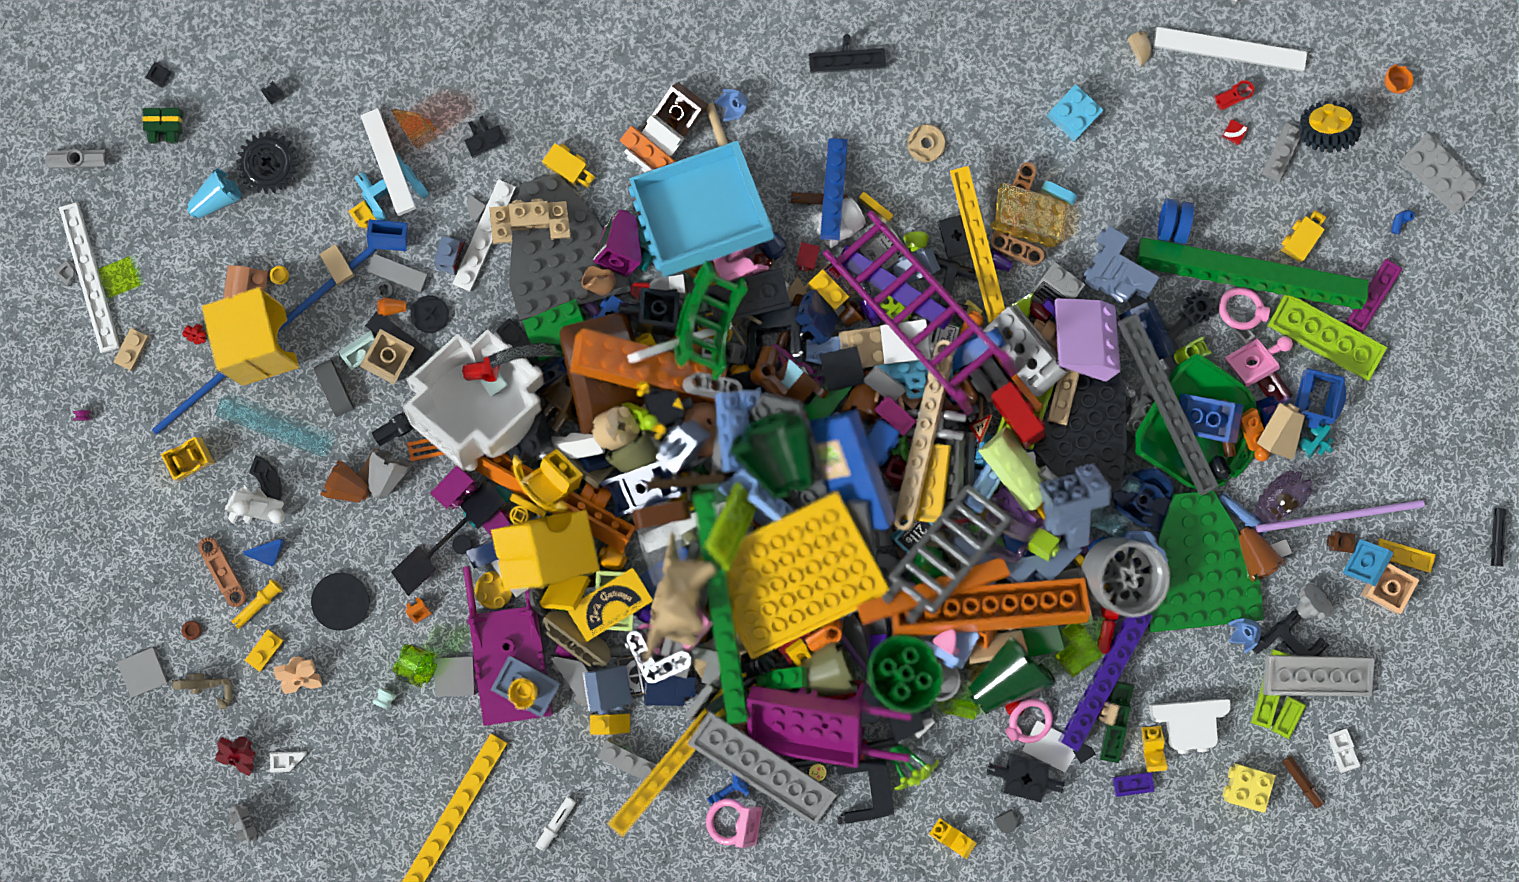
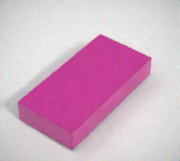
M888 395L874 409L903 436L917 422Z

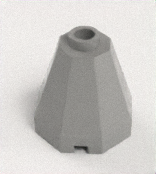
M378 449L373 451L369 461L368 490L371 492V495L379 499L387 497L409 472L411 464L402 457H399L398 460L392 456L393 453Z

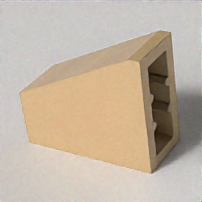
M1280 403L1257 444L1271 453L1293 460L1304 420V415L1298 412L1299 408L1291 403L1288 406Z

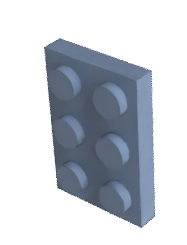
M509 655L491 690L509 700L508 689L512 682L518 678L531 680L537 687L538 696L534 704L526 710L542 718L561 683Z

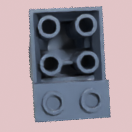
M1108 226L1107 230L1102 229L1097 237L1098 252L1093 260L1094 266L1089 265L1083 276L1085 286L1095 291L1100 289L1106 295L1112 296L1120 304L1127 302L1134 294L1147 299L1159 277L1120 255L1129 237Z
M1094 463L1077 467L1073 475L1039 483L1046 513L1043 525L1053 535H1061L1070 550L1089 545L1091 509L1109 505L1110 486Z

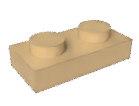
M130 328L114 363L133 371L149 336Z

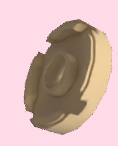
M930 124L918 126L909 135L907 141L908 150L911 156L920 162L925 163L937 160L945 148L944 135L936 126ZM925 138L930 139L932 146L924 148L921 145V141Z

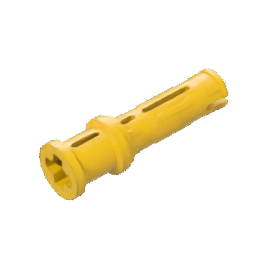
M271 578L269 584L263 590L257 592V597L231 620L232 623H236L235 626L241 629L265 604H270L272 598L279 592L282 593L283 588L277 581Z

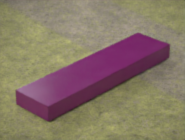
M1386 258L1368 285V299L1363 308L1353 309L1345 324L1363 333L1403 268Z

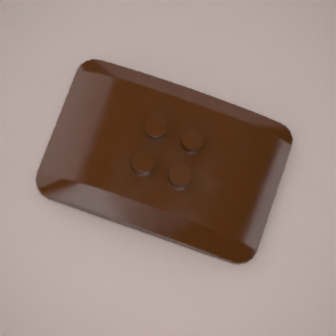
M618 312L562 327L559 333L582 434H593V421L596 416L615 407H622L621 404L626 402L639 407L645 404L644 396L646 395L638 396V389L570 372L575 336L583 328L636 342L629 316L618 314Z

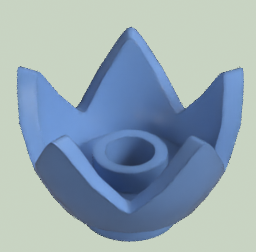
M723 89L724 94L719 96L714 102L726 108L723 121L739 120L747 110V96L736 89Z
M1241 618L1228 623L1236 628L1229 642L1245 644L1244 653L1249 652L1258 644L1261 637V627L1257 622Z

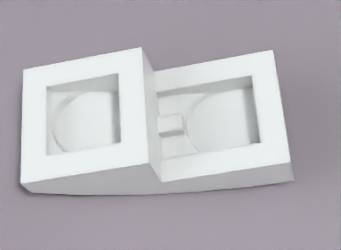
M1344 729L1329 734V741L1340 772L1344 773L1359 768L1360 764L1354 752V745L1348 730Z

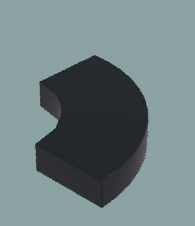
M255 455L249 474L256 477L260 483L261 490L268 498L281 500L282 485L278 473L268 461Z

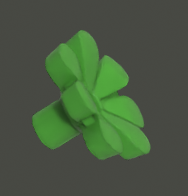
M903 436L898 440V447L892 449V454H901L903 459L908 461L910 446L907 442V437Z

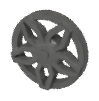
M549 584L540 587H530L529 590L531 606L541 616L554 611L551 608H544L547 611L544 612L540 605Z

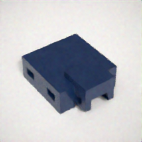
M816 289L803 295L795 320L800 325H803V332L809 330L813 334L811 342H816L817 345L831 339L838 319L837 313Z
M665 665L668 671L673 670V665ZM660 669L652 671L651 675L653 676L660 673ZM670 675L655 683H649L645 679L644 704L647 706H684L685 697H695L696 678L694 676L683 678Z

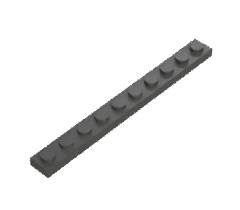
M1137 313L1118 321L1117 323L1199 495H1204L1217 488L1218 484Z

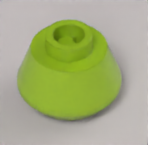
M923 231L908 232L903 237L907 249H911V252L923 247L926 248L929 235Z

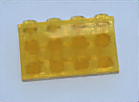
M1003 182L999 184L996 220L991 222L990 227L1000 233H1010L1013 237H1023L1030 242H1040L1046 247H1055L1057 244L1064 242L1067 202Z

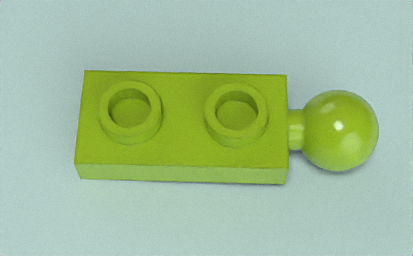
M629 402L621 404L622 407L625 406L629 409L640 429L652 430L658 423L657 417L649 414L647 409Z

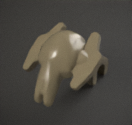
M940 530L936 531L950 543L948 537H952V534L944 533ZM932 538L925 544V546L942 547ZM942 547L941 549L947 558L946 563H954L956 565L954 571L957 572L960 568V560Z

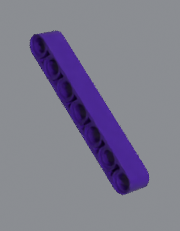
M846 245L845 248L843 249V251L841 252V254H842L846 249H848L849 246ZM856 251L842 265L856 275H859L873 261ZM880 266L865 280L883 291L898 277ZM904 282L889 296L907 307L922 292ZM929 297L914 312L932 322L947 308ZM954 313L939 328L945 330Z

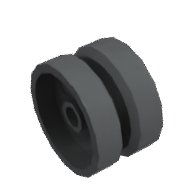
M991 357L980 365L982 371L977 368L968 376L977 393L988 404L992 402L991 394L995 392L993 387L999 390L1008 384L1005 376Z

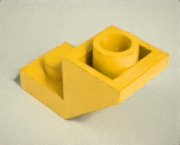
M1161 726L1142 727L1143 752L1147 772L1166 771L1167 762L1163 751L1164 737Z
M941 818L938 819L929 833L936 840L951 848L965 859L969 857L977 844Z

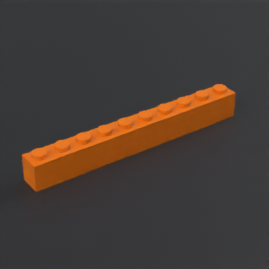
M503 453L491 458L484 454L477 459L478 466L475 471L538 505L518 483L510 456ZM521 463L525 477L535 471ZM574 492L560 500L568 507L563 513L586 510L592 536L620 552H624L636 529L635 526L619 517H615L614 514ZM548 511V512H550V513H552V514H554V515H556V514H563V513H553V512H551V511Z

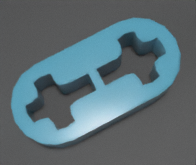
M1045 181L1041 188L1042 192L1069 205H1074L1078 197L1075 193L1050 181Z

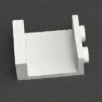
M651 115L646 121L648 123L641 133L672 157L685 138L657 115ZM629 148L624 151L631 162L638 163L643 167L642 170L645 173L654 170Z

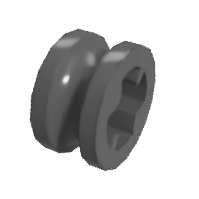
M386 281L380 282L376 286V294L380 298H391L393 296L394 288L390 283ZM385 285H387L389 293H384L383 296L381 295L382 291L380 290V288L382 286L385 288Z

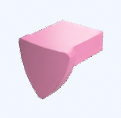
M954 630L945 631L933 640V643L955 657L961 651L956 648V632Z

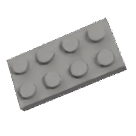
M1428 133L1399 160L1453 214L1482 187Z

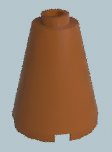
M865 369V371H864L865 377H866L873 369ZM866 383L855 385L843 405L841 413L857 410L862 424L864 420L870 421L869 424H875L880 418V414L874 410L880 404V396L878 402H875L876 390Z
M1246 527L1239 531L1241 551L1251 582H1255L1254 576L1256 574L1259 580L1278 571L1277 567L1280 564L1282 567L1286 565L1284 559L1257 533L1255 528L1250 529Z

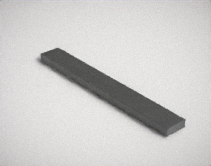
M849 500L847 502L848 512L879 568L868 501ZM888 618L872 622L875 635H890Z

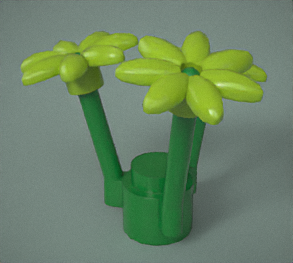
M901 743L890 750L891 752L909 754L923 766L919 771L910 762L891 760L901 777V785L895 787L898 791L907 788L908 785L913 786L916 784L919 786L921 780L929 778L939 765L938 759L932 765L925 763L911 752L908 747L904 748ZM899 763H905L912 771L913 776L909 779L907 776H904Z

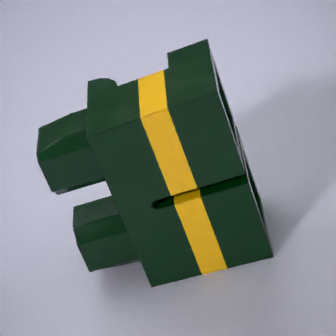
M142 108L143 131L147 133L148 142L150 144H160V134H166V143L178 144L179 134L183 132L181 126L184 111L180 108Z

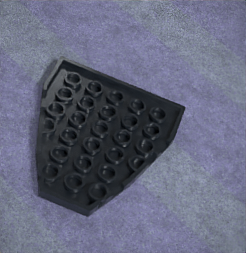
M1120 372L1108 381L1080 373L1067 426L1048 422L1057 385L1056 382L1043 418L1046 429L1044 430L1045 437L1036 442L1033 449L1058 478L1073 475L1077 467L1094 463L1109 484L1110 494L1122 491L1127 434L1126 392Z

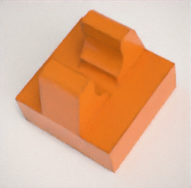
M419 597L416 598L417 603L412 606L410 603H407V610H405L408 617L415 624L432 615L430 609Z

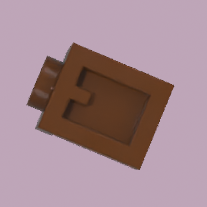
M1332 531L1328 535L1327 546H1329V551L1354 553L1355 534Z

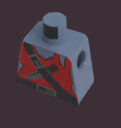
M448 235L441 237L434 260L437 270L453 275L456 274L465 240Z

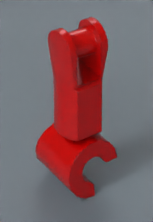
M1102 607L1101 614L1106 619L1102 620L1097 650L1101 654H1107L1110 650L1116 623L1113 620L1117 621L1119 614Z

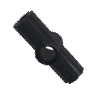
M402 412L371 433L381 447L396 437L409 433L413 430V426H411L406 413Z

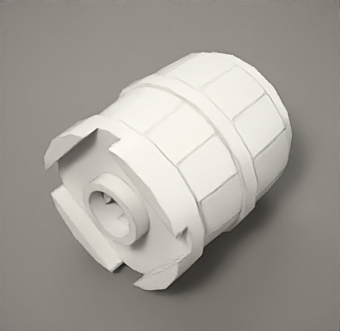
M852 198L843 199L840 240H824L828 246L830 245V248L838 245V242L852 237L853 234L864 227L863 225L866 224L860 208ZM817 212L812 215L814 223L818 222L817 230L820 234L822 212Z

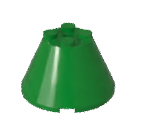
M896 635L881 642L873 651L868 665L871 694L891 709L903 713H915L929 707L939 696L943 684L942 667L940 663L938 664L933 654L934 651L920 639L908 635Z

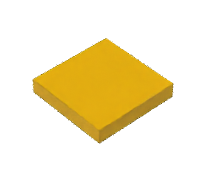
M577 576L549 584L540 602L541 607L575 611L590 579L588 576Z

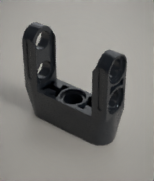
M789 306L752 315L762 321V324L749 320L746 358L750 369H755L763 347V335L791 331V353L796 363L806 361L807 331L803 332V325H800L795 320L799 306Z
M886 759L859 761L858 768L837 764L829 766L830 774H837L839 776L868 771L873 808L844 812L843 815H838V824L874 820L894 814Z

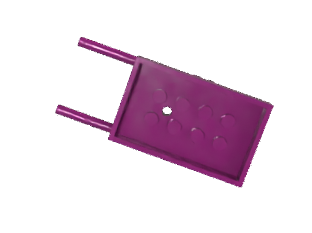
M463 567L469 609L467 624L470 626L474 655L473 664L476 671L475 678L478 683L483 726L541 718L526 709H517L511 701L491 690L509 655L548 675L540 617L531 606L529 599L530 587L525 591L527 607L477 614L471 567ZM505 643L510 645L509 650L504 649ZM552 701L543 717L553 715Z
M864 684L859 685L855 697L846 701L817 697V690L813 689L812 693L806 694L803 687H801L798 693L752 686L747 699L748 736L779 755L858 768L861 754L909 762V754L873 749L864 743L862 739L865 728L862 726V712L911 720L912 713L870 706L863 698L866 689Z

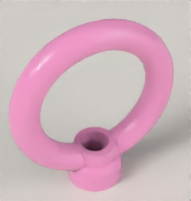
M1236 287L1222 295L1219 302V313L1224 322L1229 326L1239 330H1248L1257 326L1261 321L1267 322L1270 307L1264 306L1260 296L1253 290ZM1245 295L1254 301L1256 311L1251 321L1238 322L1230 317L1226 306L1231 297Z
M1024 700L1011 713L1009 727L1005 729V732L1012 742L1016 740L1024 743L1037 742L1044 738L1052 728V711L1042 700ZM1031 706L1039 707L1045 714V727L1040 734L1035 736L1022 734L1017 726L1020 713Z

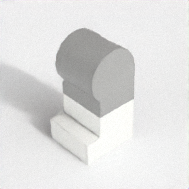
M683 274L656 278L650 283L651 289L679 292L680 298H686L687 296L686 279Z

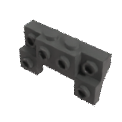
M1144 382L1137 394L1131 398L1126 408V456L1137 464H1141L1144 459L1136 454V431L1154 403V398L1146 382Z

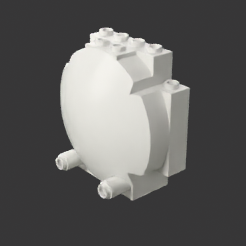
M486 330L473 343L466 337L462 338L456 334L407 379L410 389L416 393L403 406L411 426L466 471L475 470L478 466L477 459L484 454L493 458L516 446L528 433L535 415L541 411L540 400L535 395V391L544 384L543 373L538 367H532L527 358L500 365L499 373L508 385L492 397L481 383L482 379L467 381L463 378V365L483 362L485 357L512 347L510 344H504L498 334H492L489 330Z

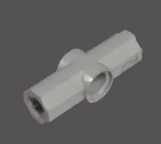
M71 149L69 151H47L46 163L49 169L107 167L108 155L106 150ZM80 155V161L74 163L75 156Z

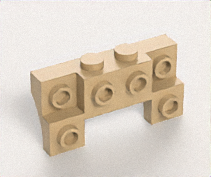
M533 199L531 202L524 203L523 200L512 201V204H508V206L489 207L493 245H496V243H512L511 231L550 228L551 240L558 238L570 239L566 201L547 203L543 199Z

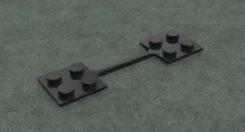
M857 346L819 354L822 370L809 375L811 378L823 376L826 379L828 391L865 383V375ZM752 370L726 376V378L737 380L742 386V391H757V388H761L762 393H767L761 385H757L751 380Z
M488 479L460 505L466 513V517L427 554L423 552L420 546H417L391 571L408 596L437 570L431 562L432 555L465 523L472 521L479 529L506 503Z

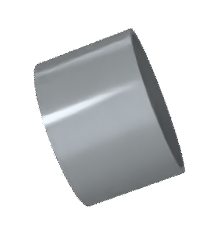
M1110 537L1095 544L1087 553L1081 569V578H1085L1088 597L1098 606L1124 616L1137 617L1153 611L1163 601L1169 587V569L1160 552L1148 544L1124 537ZM1129 547H1133L1132 551L1128 554ZM1116 552H1119V557L1115 560L1114 555ZM1147 567V573L1140 571V569ZM1107 583V589L1104 591L1103 585ZM1132 591H1137L1139 595L1135 598ZM1113 596V603L1111 604L1109 600Z

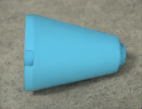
M220 168L213 170L188 202L187 210L192 217L202 218L241 199L242 194L234 180L229 181L226 178L228 174Z

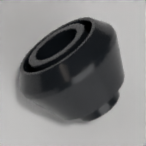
M1215 455L1208 463L1215 480L1229 479L1231 475L1229 464L1223 456Z

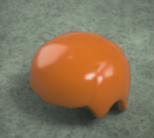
M1397 64L1392 65L1384 77L1386 88L1395 94L1408 92L1414 82L1413 74L1407 67L1397 66Z

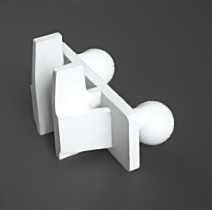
M244 485L240 490H235L225 507L227 512H231L228 519L233 524L239 515H244L243 520L247 524H250L252 518L271 521L275 524L282 523L285 519V513L281 510L284 505L283 501L268 498L259 488L253 494L247 485Z

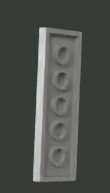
M1266 655L1263 694L1372 696L1375 658Z

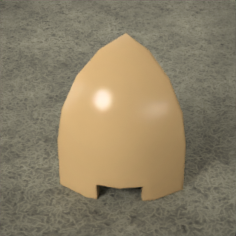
M1142 31L1141 33L1132 34L1128 38V42L1141 66L1148 61L1151 55L1150 41L1145 31Z

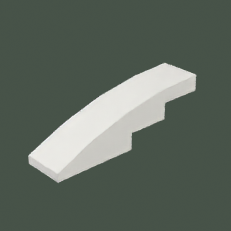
M570 433L567 437L552 436L554 448L558 449L567 459L587 457L606 451L605 448L597 444L593 434ZM549 453L537 456L536 458L537 460H542Z

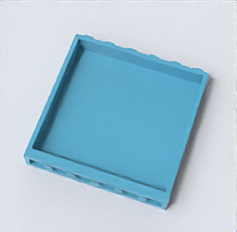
M738 140L629 178L631 186L628 187L632 198L636 197V200L633 201L636 212L640 211L642 214L638 218L641 226H646V230H643L646 240H651L652 244L648 246L651 255H656L657 257L653 261L657 271L661 270L663 277L703 264L705 261H711L774 239L770 222Z

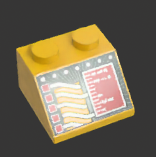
M831 263L808 283L809 288L812 291L816 289L835 312L856 292Z

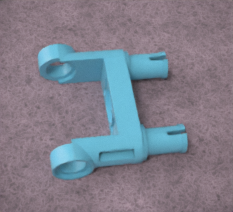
M395 151L405 180L409 181L413 189L423 199L429 196L428 191L421 181L417 179L410 166L404 164L397 151ZM360 173L363 181L358 175L354 179L363 190V197L372 209L376 220L387 221L385 218L386 214L377 202V200L389 193L384 179L372 185L366 173Z

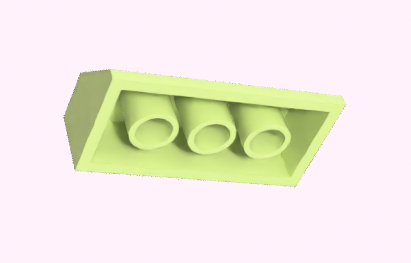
M1006 426L978 451L1024 511L1035 510L1043 503L1039 483L1045 481L1038 475L1039 468Z

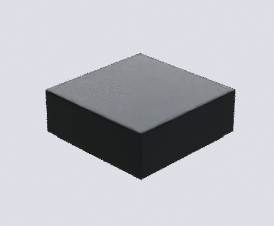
M154 61L145 78L163 88L172 72Z

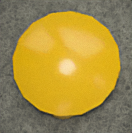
M497 571L484 573L475 584L474 592L477 601L488 609L502 608L512 597L510 589L504 590L502 578Z

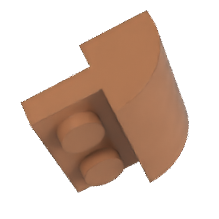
M228 265L223 299L233 298L234 295L259 287L265 291L268 271Z

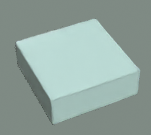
M498 373L495 382L481 380V383L491 397L508 385L500 373Z

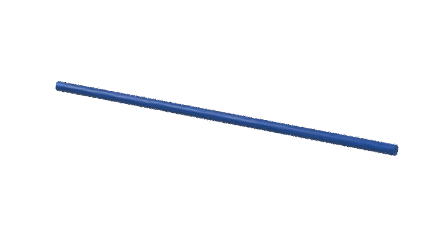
M366 248L348 264L351 270L355 269L377 249ZM333 277L287 315V321L280 327L278 333L336 285ZM221 372L215 375L152 428V431L156 435L159 434L222 381L226 375Z

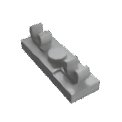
M1287 122L1284 124L1261 175L1276 182L1280 181L1300 139V128Z

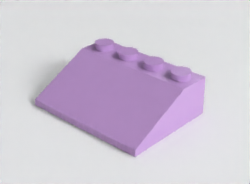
M1057 298L1055 300L1059 366L1108 381L1120 372L1115 305L1101 300Z

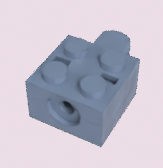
M695 420L688 423L684 422L680 427L676 426L671 431V438L660 446V453L657 458L673 472H676L693 461L711 434Z

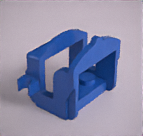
M1310 368L1303 370L1295 406L1299 408L1298 412L1304 415V420L1309 421L1308 427L1316 429L1319 427V424L1324 426L1327 424L1329 426L1339 417L1345 405V377ZM1313 379L1331 383L1323 415L1305 411L1310 406L1311 400L1308 398L1315 386Z

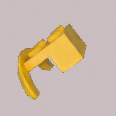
M555 449L542 459L538 469L525 477L521 466L522 461L514 455V473L526 494L545 510L553 513L565 512L568 507L560 500L579 487L583 474L558 449Z

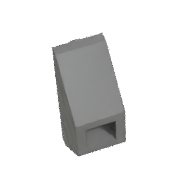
M558 656L553 657L551 665L557 673L561 672L564 677L562 681L565 686L574 691L575 695L573 697L578 705L582 704L584 707L588 705L583 673L590 670L580 660Z

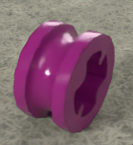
M73 411V414H75L73 421H91L89 417L91 411Z

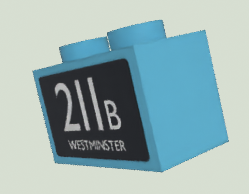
M905 520L901 525H906L908 520ZM915 521L911 529H897L889 538L905 553H908L933 523Z

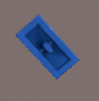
M278 539L243 552L245 556L269 566H274L285 541L284 539Z

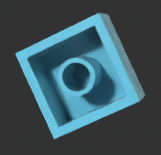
M1075 84L1050 110L1047 117L1075 142L1102 113L1103 109Z

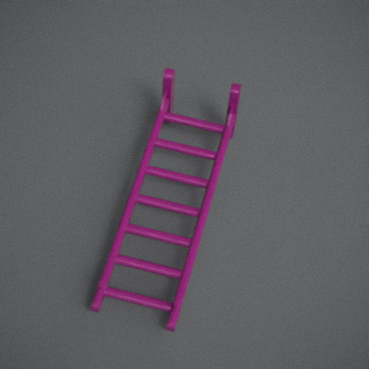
M870 210L867 216L875 224L837 258L828 249L823 252V255L957 401L961 410L969 416L973 409L960 389L956 391L955 387L993 354L1001 360L1004 370L1012 378L1018 373L1013 359L1006 350L1002 351L880 218ZM881 230L894 245L854 278L842 263ZM897 251H900L912 266L873 299L860 284ZM916 271H919L931 286L896 317L891 319L879 304ZM937 291L950 307L910 340L897 325ZM956 312L969 327L929 361L916 346ZM973 333H976L989 348L948 382L936 369V366Z

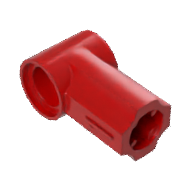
M485 357L483 362L463 365V378L467 381L483 379L487 382H495L500 365L492 368L489 357Z

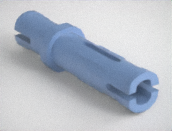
M1224 491L1218 497L1221 504L1242 520L1246 527L1249 526L1256 530V525L1264 524L1256 517L1255 513H1250ZM1267 531L1258 532V533H1259L1261 536H1264Z

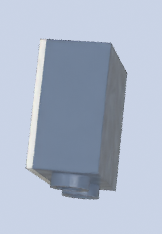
M626 665L610 666L583 673L589 711H598V714H605L610 712L609 709L622 710L625 709V705L632 704Z

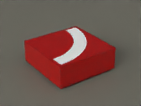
M1231 119L1221 137L1239 145L1248 127Z

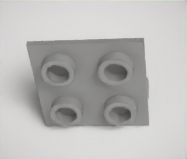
M241 803L230 808V813L227 815L231 824H235L237 828L235 834L238 841H242L244 845L258 839L256 836L258 833L254 825L245 829V827L253 824V822L246 825L243 824L244 821L251 817L241 819L249 815L246 806Z

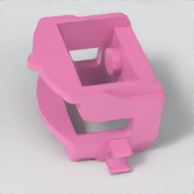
M754 246L713 260L718 276L728 281L741 278V276L746 277L767 272L769 266L753 265L752 261L746 258L753 253Z

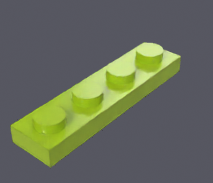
M1272 649L1270 655L1290 654ZM1263 677L1250 723L1270 729L1280 695L1263 694Z

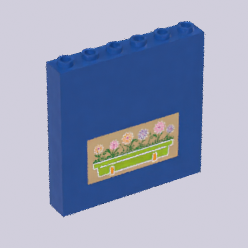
M857 410L808 421L816 441L828 495L837 491L846 508L849 500L868 501L872 530L877 528L885 530L889 528L896 517Z

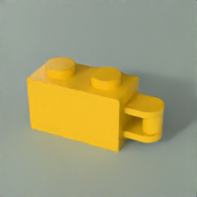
M554 143L542 160L543 165L559 174L574 186L579 182L588 188L595 179V176L586 170L588 168L585 164L586 160L578 154L574 156L569 153L570 149L562 143L560 145ZM583 173L587 175L584 181L580 179Z
M1314 210L1309 218L1305 216L1301 220L1297 219L1292 226L1294 230L1291 235L1287 234L1282 240L1281 244L1283 247L1280 250L1298 263L1304 261L1325 230L1321 225L1326 216ZM1312 219H1316L1318 223H1315Z

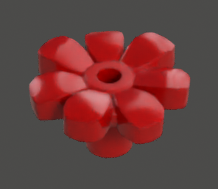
M195 324L193 328L187 325L182 332V336L187 337L186 339L190 342L194 340L195 345L205 343L207 340L205 337L206 331L202 330L201 324Z

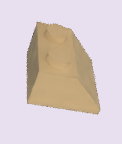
M380 329L360 367L394 385L414 347Z

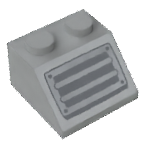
M1054 262L1031 293L1034 294L1033 298L1043 305V301L1047 297H1050L1054 302L1057 298L1075 299L1085 284Z

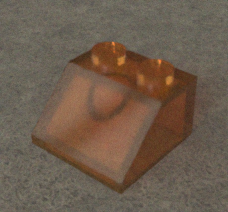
M395 108L391 110L417 149L436 138L434 134L436 129L428 117L424 119L419 113Z

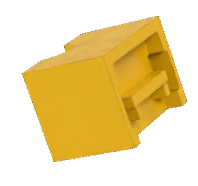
M193 437L182 445L160 454L173 480L182 481L184 478L207 466L215 464L203 439L200 437Z

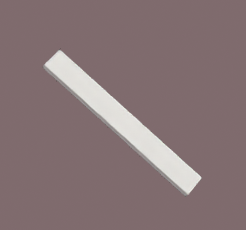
M1160 27L1156 28L1153 45L1156 48L1300 72L1305 70L1307 52Z
M78 202L59 207L100 353L119 349L121 347L80 205Z

